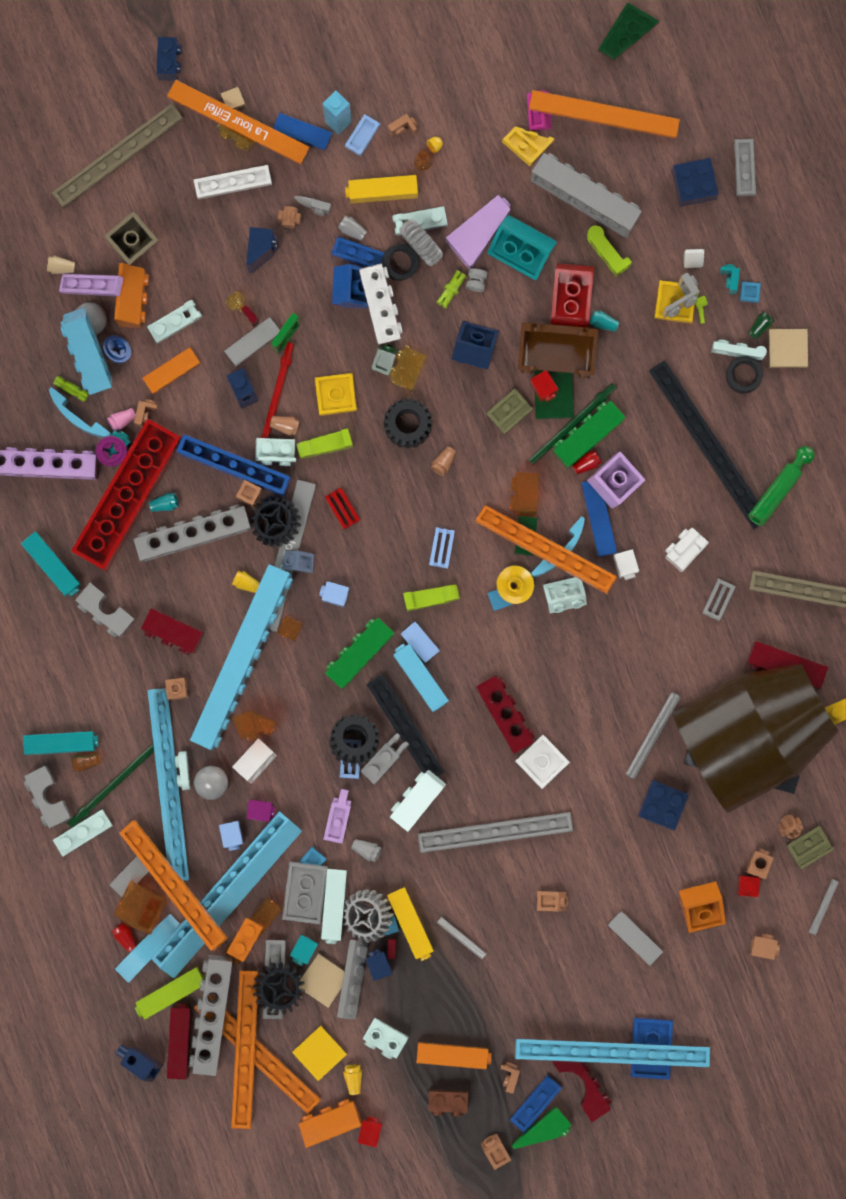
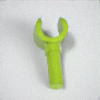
M701 296L695 303L699 311L700 324L705 323L703 307L708 305L706 297Z

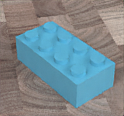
M85 307L64 314L60 329L63 337L68 338L69 344H67L70 355L75 356L74 365L77 372H81V383L84 390L88 389L91 395L111 388L112 376Z

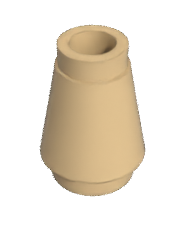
M54 255L48 258L47 272H51V274L74 273L75 262Z

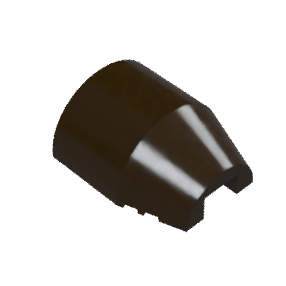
M802 664L740 674L672 712L679 732L692 758L714 796L727 813L797 777L839 732L812 686L811 680Z

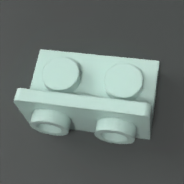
M256 438L255 462H261L260 465H272V462H279V466H291V463L296 462V458H294L295 439Z
M576 577L543 585L549 613H560L567 609H577L587 605L583 583Z

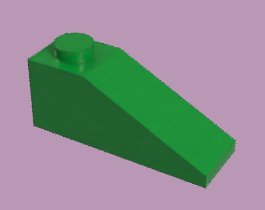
M555 1105L512 1143V1147L517 1149L556 1139L559 1136L563 1138L571 1131L569 1127L572 1125Z

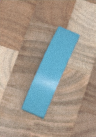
M52 387L49 389L57 408L77 428L99 438L112 435L97 422L92 427L88 426L65 408L69 402L65 397Z
M581 516L568 532L573 538L564 548L571 552L581 535L584 517ZM543 560L531 573V576L533 578L541 576L553 570L556 566Z
M169 914L137 945L115 970L129 983L148 964L151 958L181 924Z

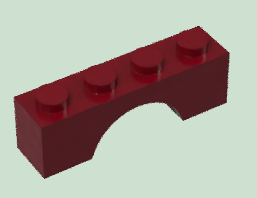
M552 1061L559 1073L572 1072L583 1080L585 1096L580 1105L591 1122H594L611 1110L609 1107L612 1104L606 1094L601 1095L598 1090L601 1086L595 1077L590 1078L587 1073L590 1069L585 1062Z

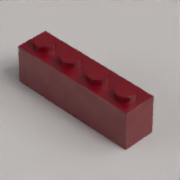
M758 641L753 642L746 664L750 665L749 668L754 671L802 664L815 690L822 688L829 668Z

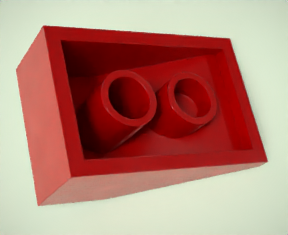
M556 264L551 324L589 327L594 278L593 266Z

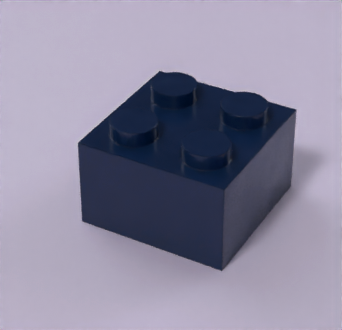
M711 158L673 165L672 176L679 207L717 199L719 194Z
M652 780L637 817L675 831L689 794Z

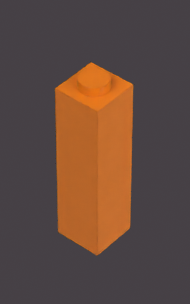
M418 1042L416 1063L487 1069V1065H491L492 1053H488V1048Z

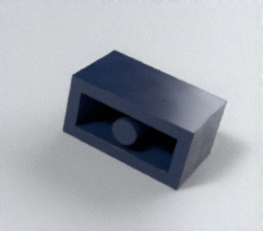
M380 949L368 953L369 957H366V962L373 981L392 975L385 951L380 952Z

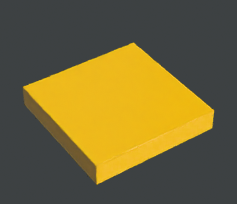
M660 280L654 319L692 324L695 304L687 309L686 307L679 310L680 313L672 318L669 316L664 318V309L683 298L685 294L678 283Z
M352 373L315 378L319 416L357 411Z
M322 1026L318 1027L292 1052L317 1081L347 1055Z

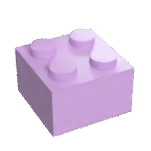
M618 452L587 481L613 509L635 491L645 479L621 452Z

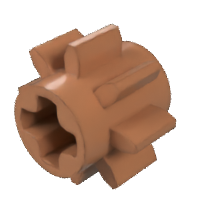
M285 206L283 211L279 210L278 221L281 222L282 227L294 229L296 224L300 225L301 214L298 213L297 208Z
M793 815L784 816L780 820V824H778L782 837L787 835L789 839L797 838L801 834V830H803L800 818L796 817L794 819Z

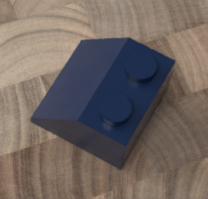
M250 227L246 262L249 273H254L273 257L274 251H277L278 240L277 235H274L273 229Z
M462 321L451 360L473 365L477 368L489 369L499 330Z

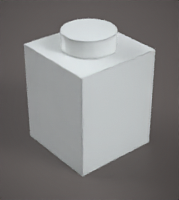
M633 549L615 554L613 558L619 578L624 577L625 580L635 578V574L639 572Z

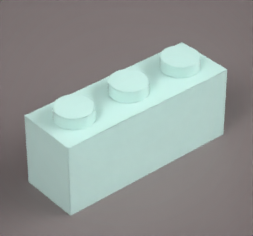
M429 770L425 774L421 772L414 780L417 783L414 788L409 787L403 794L405 799L402 803L397 802L391 809L393 814L390 818L407 832L446 786L442 780Z

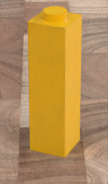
M416 175L348 180L349 186L345 187L346 198H350V204L418 198Z
M405 887L388 894L387 897L415 959L420 958L423 961L431 957V952L434 950Z

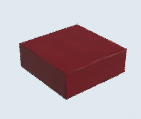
M248 305L241 308L242 313L253 327L259 324L258 318Z
M396 939L388 940V959H395Z

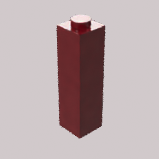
M176 1003L175 1007L170 1008L167 1079L186 1080L188 1078L192 1007H187V1004Z

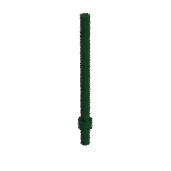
M611 383L605 390L598 392L594 396L595 399L528 459L529 462L534 465L599 404L601 405L603 402H606L607 397L617 387Z
M151 744L89 803L85 806L82 805L77 810L78 813L67 824L73 828L80 820L87 818L94 807L154 753V745Z

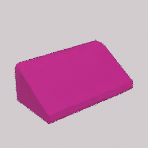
M528 93V94H527L528 109H529V103H530L531 93ZM528 110L530 131L552 129L551 114Z

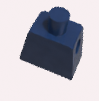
M244 368L226 375L241 409L258 402V398Z
M121 1045L116 1051V1055L123 1059L120 1064L143 1081L153 1082L163 1067V1064L138 1048L131 1047L128 1049Z

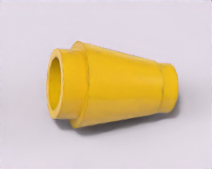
M237 571L232 585L236 586L235 588L256 593L260 582L244 571Z
M347 1065L344 1067L345 1071H343L349 1094H360L362 1069H360V1065Z

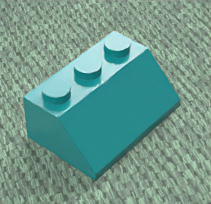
M507 215L500 224L487 254L526 276L537 280L550 258L557 241Z

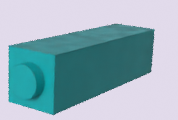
M36 531L21 543L65 597H73L80 591L79 588L82 585Z
M93 731L23 735L24 755L94 752L96 747H99L98 735L95 736Z

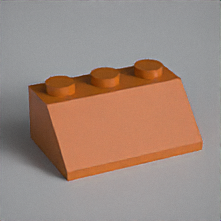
M119 263L118 276L123 277L120 296H116L114 319L119 327L142 328V323H145L146 312H143V306L147 304L145 286L149 285V275L146 274L144 268Z
M349 1099L338 1102V1107L331 1109L328 1106L319 1110L320 1114L313 1116L311 1113L301 1117L302 1121L298 1123L305 1147L308 1148L360 1127L362 1120L354 1100L349 1102Z

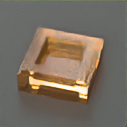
M285 616L277 634L295 642L303 624Z

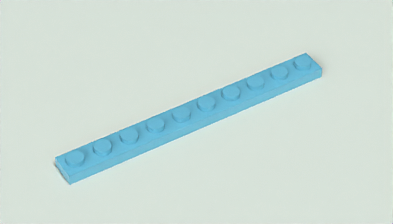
M151 689L147 691L166 857L181 879L186 881L189 880L179 787L177 784L169 700L167 699L166 689Z
M516 1039L515 1059L710 1067V1047Z

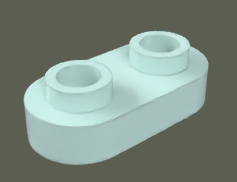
M187 751L178 752V756H175L176 768L179 767L180 775H177L178 787H182V790H190Z

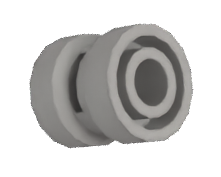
M474 268L469 269L468 276L470 278L466 283V289L484 292V280L487 279L488 272Z

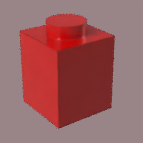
M547 370L530 379L529 383L541 402L544 400L548 402L556 397L558 388Z
M738 876L736 895L758 897L760 878Z
M368 1116L367 1119L363 1118L358 1138L359 1144L377 1148L382 1126L379 1118Z

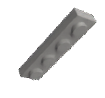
M265 940L264 966H268L271 970V963H275L276 968H278L279 962H282L284 969L285 940ZM274 973L266 980L275 982L282 973ZM281 983L278 986L270 985L276 990V994L283 991ZM263 986L264 996L270 1002L271 990ZM283 996L276 1001L275 1005L283 1004ZM268 1006L262 1010L263 1019H282L281 1009H279L278 1015H274V1009L268 1014Z
M350 940L337 1014L339 1018L356 1020L369 942Z

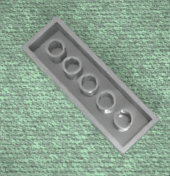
M543 153L532 171L531 182L628 239L640 219L642 212L639 210L640 207L632 202L627 203L618 193L614 192L612 194L607 191V187L603 184L592 182L588 175L577 173L571 165L560 163L553 154L549 153L547 155Z

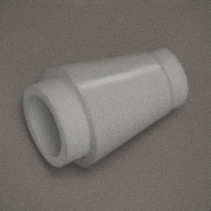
M345 215L338 226L341 233L362 240L367 232L351 216L349 218Z
M355 839L351 848L369 862H376L382 848L378 847V844Z

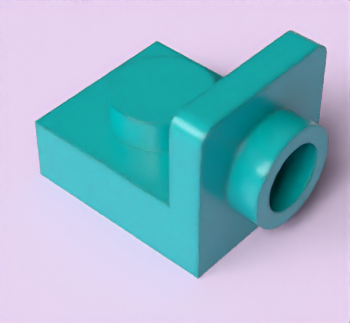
M731 264L721 266L719 274L730 275V277L727 276L725 288H729L728 294L736 295L740 268H736L735 265Z

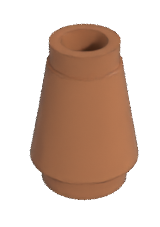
M272 416L269 427L289 436L291 434L296 435L299 420H295V417Z
M447 446L432 461L431 469L435 473L444 476L449 471L456 451Z

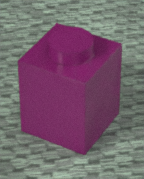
M249 800L246 819L270 822L271 818L275 817L276 807H273L272 802Z

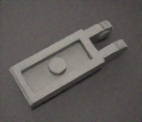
M398 733L388 743H385L361 770L373 784H376L409 745V743L404 742L397 751L392 748V745L399 740L400 735Z

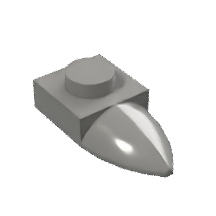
M294 196L299 203L311 208L314 214L319 216L330 215V203L302 196Z

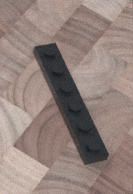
M383 674L366 684L388 720L400 735L403 743H409L407 749L424 774L429 770L435 776L444 773L445 771Z

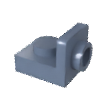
M285 551L283 569L313 573L314 554L302 551Z

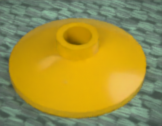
M510 566L501 571L497 578L496 586L502 599L511 604H520L528 600L532 595L534 581L531 574L525 568ZM511 583L516 584V589L511 588Z

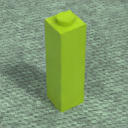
M199 967L194 968L137 1001L135 1010L139 1017L147 1019L199 989L201 979L205 980Z

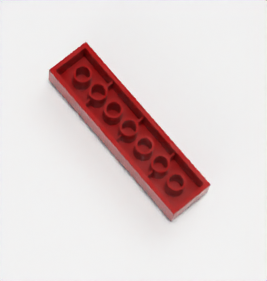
M147 418L71 550L73 554L105 572L109 570L174 457L182 439L180 436Z

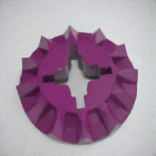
M115 436L103 438L96 447L98 460L106 466L116 467L123 462L127 455L125 443ZM114 444V450L119 454H113L112 457H109V453L104 449H111Z

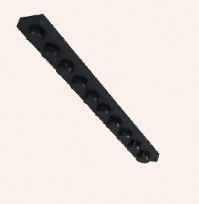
M664 360L648 371L751 528L753 530L756 529L759 525L752 522L748 514L757 504L758 500Z

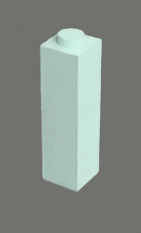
M327 869L321 939H325V943L337 944V941H341L347 870Z

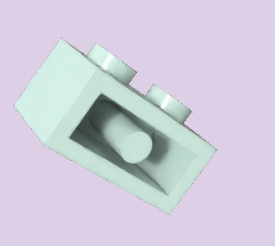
M377 1018L373 1019L363 1037L365 1045L372 1049L376 1047L381 1049V1054L389 1059H392V1057L397 1059L408 1039V1036Z

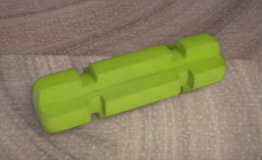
M60 376L55 378L53 383L55 386L62 388L74 397L77 396L79 400L85 402L89 397L87 391L80 390L81 388L73 383L65 381Z

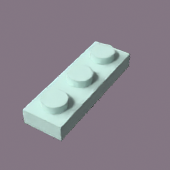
M102 809L55 838L53 842L64 857L113 825Z

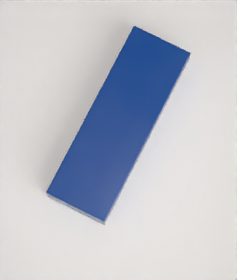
M279 113L273 129L299 142L326 151L332 136L330 131Z
M338 236L331 253L332 256L363 267L380 264L384 252Z
M546 1075L509 1120L525 1133L562 1087Z

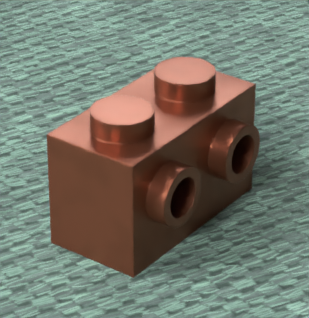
M429 1089L428 1111H431L432 1115H444V1112H452V1116H463V1113L468 1111V1091Z

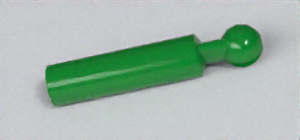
M802 446L796 451L794 462L785 465L748 514L752 522L759 526L766 524L802 476L800 471L802 467L813 461L814 451L811 447Z

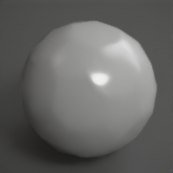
M93 302L79 305L76 310L85 307L95 334L101 333L107 324L105 310L99 304Z
M203 767L195 776V790L204 799H219L228 788V777L219 767Z

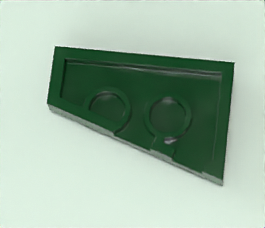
M627 2L600 45L598 52L613 61L616 60L658 25L659 21Z

